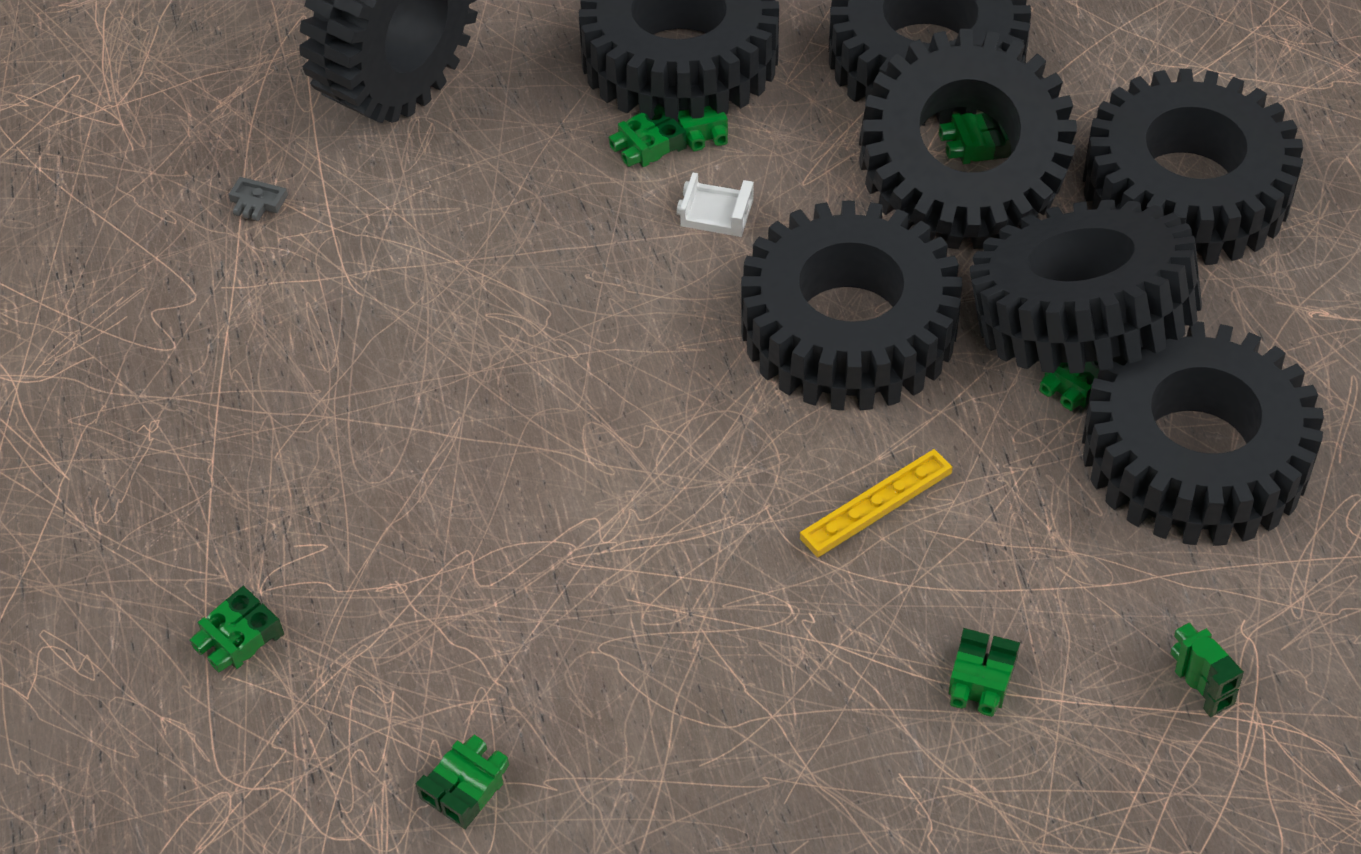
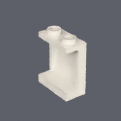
M692 173L690 181H686L684 184V199L679 200L677 205V215H680L681 226L742 237L753 203L754 182L743 180L741 189L736 190L701 184L698 182V173Z

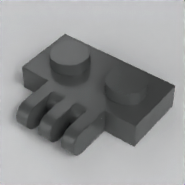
M239 177L229 193L230 202L236 203L233 214L236 216L242 214L244 218L248 219L252 215V219L256 221L260 220L265 211L278 213L288 196L287 188Z

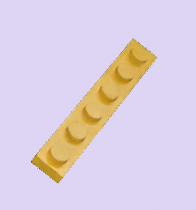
M933 449L801 531L800 540L818 558L952 474L953 467Z

